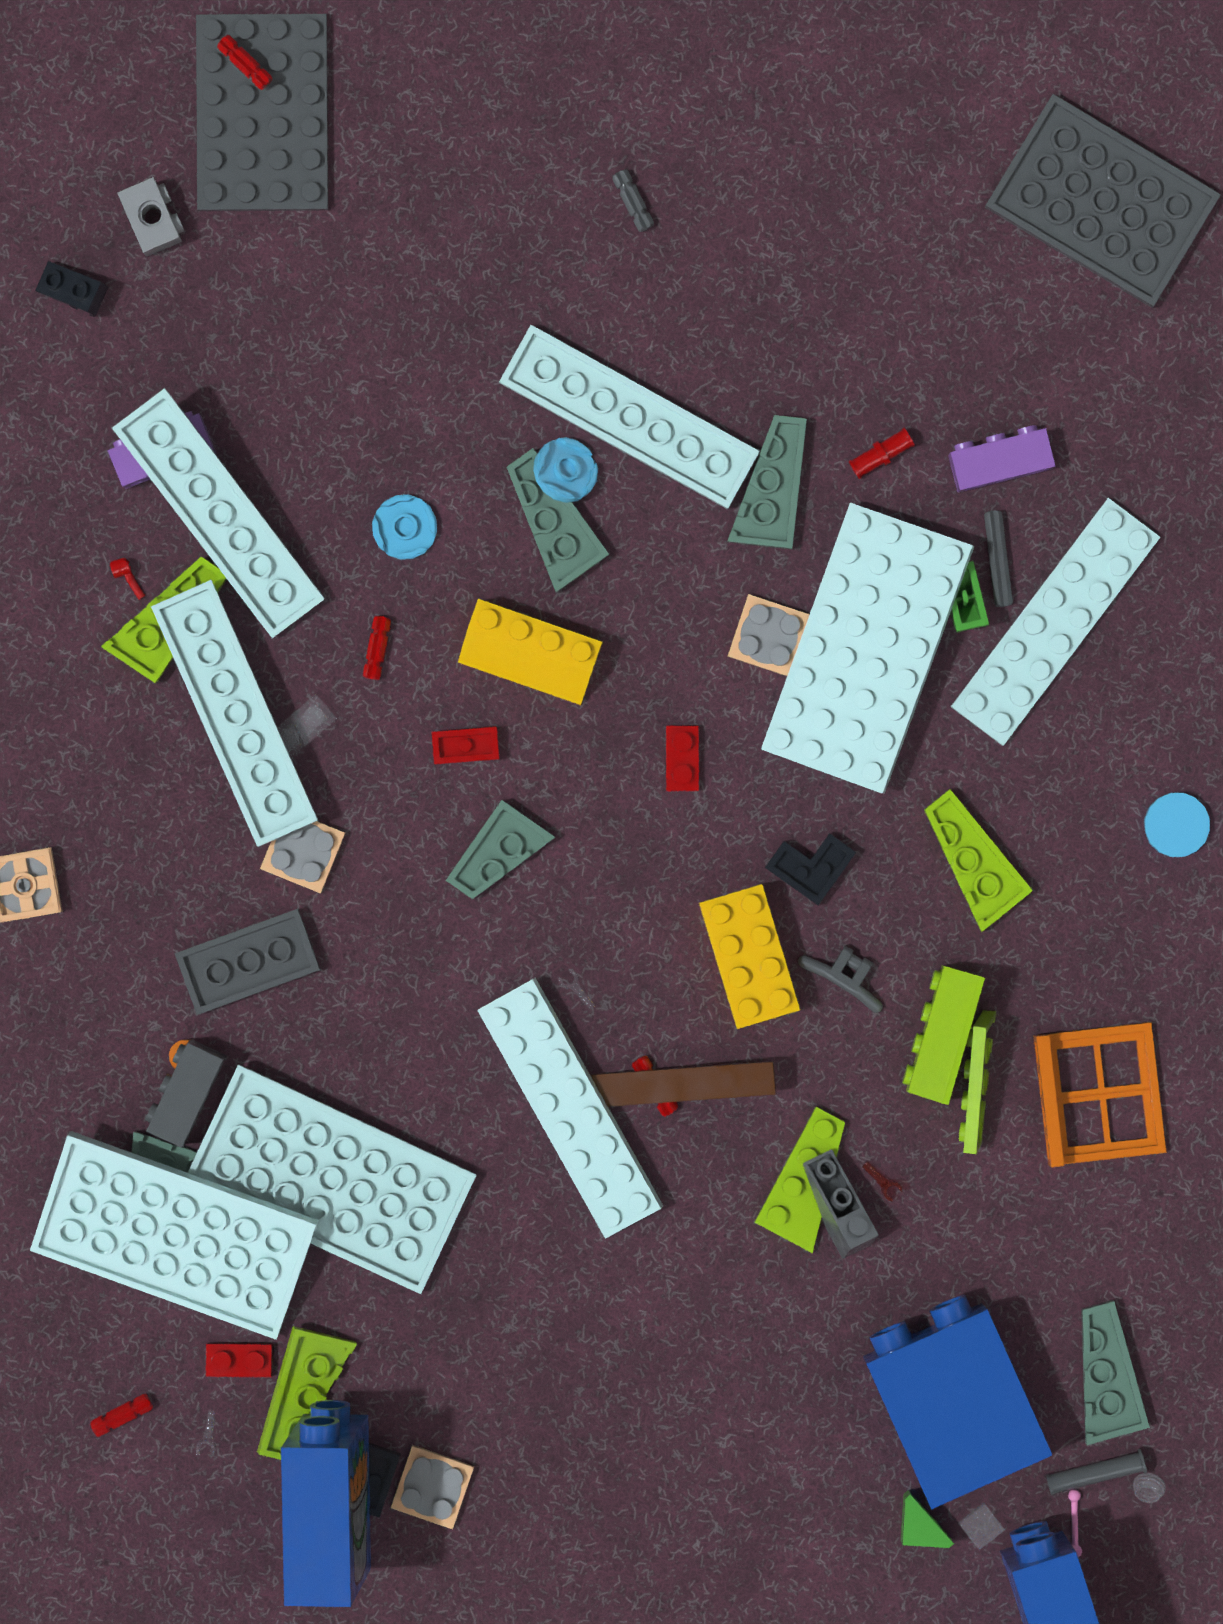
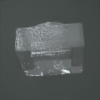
M984 1502L958 1522L979 1550L1005 1531L1004 1527Z

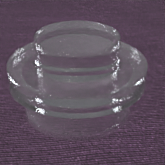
M1153 1473L1139 1474L1133 1481L1134 1494L1142 1502L1155 1503L1165 1494L1166 1485L1164 1481Z

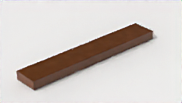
M774 1061L590 1074L607 1107L777 1094Z

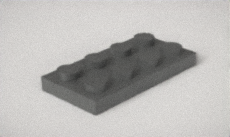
M299 908L175 953L197 1015L321 970Z

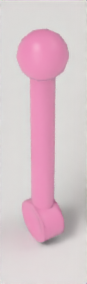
M1072 1489L1068 1493V1498L1071 1501L1072 1546L1077 1556L1080 1557L1082 1549L1078 1545V1501L1081 1498V1493L1077 1489Z

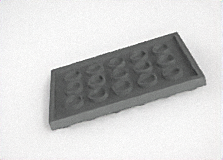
M327 14L196 15L197 210H328ZM230 35L238 43V47L242 46L260 64V68H264L272 76L271 83L265 89L260 90L251 81V77L248 79L230 61V57H226L218 49L217 45L223 37Z
M1052 94L984 208L1153 308L1221 194Z

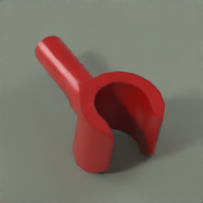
M125 558L112 561L110 567L114 578L125 576L127 583L138 600L143 598L145 594L132 574L129 561Z

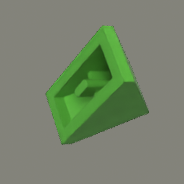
M973 561L968 563L950 612L956 632L989 625Z
M909 1490L903 1494L902 1545L950 1548L954 1544L950 1536Z

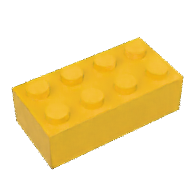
M759 884L699 902L736 1028L740 1029L799 1011V1004L763 885Z

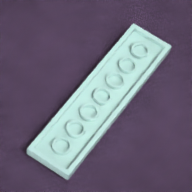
M530 325L499 381L505 387L726 509L732 503L760 452Z
M166 388L112 427L272 638L325 599Z
M1107 498L951 705V708L1000 745L1004 746L1160 539V536L1111 499Z
M207 581L151 606L257 847L318 821L213 581Z
M536 978L478 1009L481 1018L605 1239L660 1210L663 1207L662 1202Z

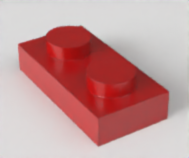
M666 726V791H699V726Z
M497 727L431 732L434 765L500 760Z
M206 1343V1377H272V1343Z

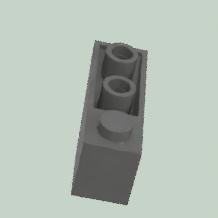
M832 1149L804 1162L803 1167L826 1230L842 1259L871 1246L879 1234Z

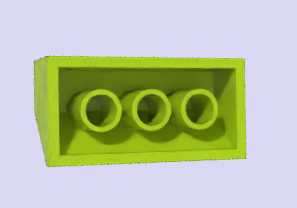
M943 965L940 971L934 970L929 989L935 990L932 1002H925L920 1018L921 1021L925 1022L923 1033H916L911 1052L917 1053L913 1066L907 1065L902 1083L907 1085L906 1091L908 1093L949 1105L984 984V977Z

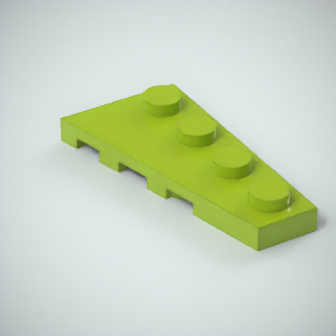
M200 557L174 580L158 597H155L146 608L126 623L117 634L106 641L101 647L157 684L173 660V655L151 606L210 580L213 581L218 593L227 578L219 568L203 557Z
M951 789L924 809L980 931L983 932L1033 890Z
M982 1011L973 1028L970 1029L966 1046L971 1047L972 1050L971 1059H966L964 1067V1079H969L968 1091L964 1090L961 1104V1109L967 1111L966 1122H961L959 1130V1141L964 1142L963 1153L977 1154L982 1143L986 1101L982 1100V1095H986L989 1081V1071L984 1069V1064L989 1062L993 1039L987 1038V1032L992 1023H995L996 1011Z
M815 1107L754 1221L756 1224L813 1253L822 1216L803 1163L831 1149L837 1157L845 1125L844 1121Z
M295 1326L292 1327L257 1449L259 1455L281 1460L282 1445L302 1415L311 1414L310 1405L317 1401L326 1400V1394L334 1380L338 1379L349 1354H352L357 1345L355 1341Z

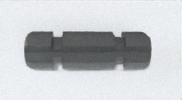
M624 169L615 173L612 176V180L616 188H620V196L630 216H634L633 222L638 231L643 232L654 226V221L650 213H646L647 207L636 185H632L633 179L629 171Z

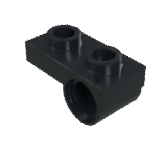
M48 261L35 291L69 305L76 310L81 309L92 317H96L109 287L100 281Z

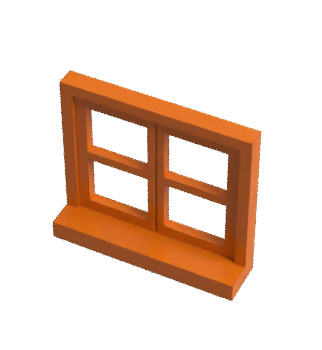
M1151 1022L1033 1035L1047 1159L1050 1167L1166 1153ZM1136 1040L1140 1083L1105 1087L1100 1044ZM1093 1045L1098 1088L1062 1092L1057 1049ZM1142 1095L1147 1138L1111 1142L1106 1099ZM1099 1100L1104 1143L1068 1147L1063 1104Z

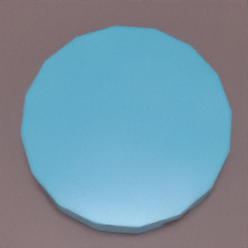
M564 437L552 440L540 449L534 460L533 471L537 484L545 494L554 500L568 503L579 501L591 492L597 482V463L594 464V460L591 457L593 454L585 445L578 440Z
M396 495L384 501L376 511L372 522L373 536L379 548L388 556L400 560L414 559L425 554L433 545L437 534V519L431 507L422 499L412 495Z
M1169 793L1157 798L1148 808L1144 818L1145 834L1149 844L1159 853L1169 857H1185L1196 852L1205 843L1210 831V819L1204 805L1195 797L1185 793Z

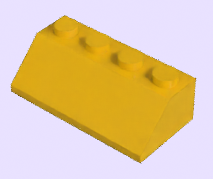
M478 599L466 632L458 663L581 705L602 642Z

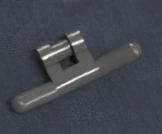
M845 945L832 967L806 955L798 958V965L801 968L822 976L844 989L872 1012L879 1013L883 1009L881 1001L860 985L873 962L865 957L862 960L854 955L853 949ZM845 965L855 970L852 979L841 973Z

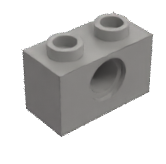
M154 177L118 192L130 224L146 257L182 242L179 233L184 232V228L177 213L171 215L166 203L171 202V198L164 183L158 185ZM154 208L161 211V218L157 223L149 224L145 222L147 211Z

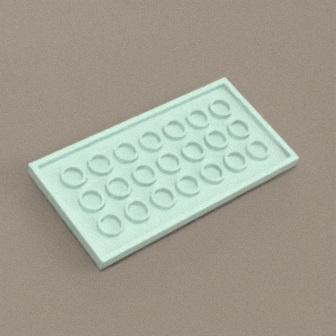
M850 503L761 749L885 794L974 546Z
M238 1064L188 1171L189 1174L317 1219L318 1223L311 1244L419 1294L422 1293L476 1177L475 1173L240 1064Z
M70 1131L67 1135L30 1251L277 1340L318 1220Z

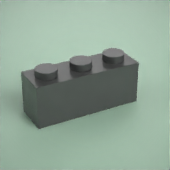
M193 1039L186 1046L180 1044L172 1061L177 1063L173 1075L167 1073L159 1088V1091L164 1093L159 1105L153 1103L145 1118V1121L150 1123L146 1132L182 1148L191 1134L227 1055Z

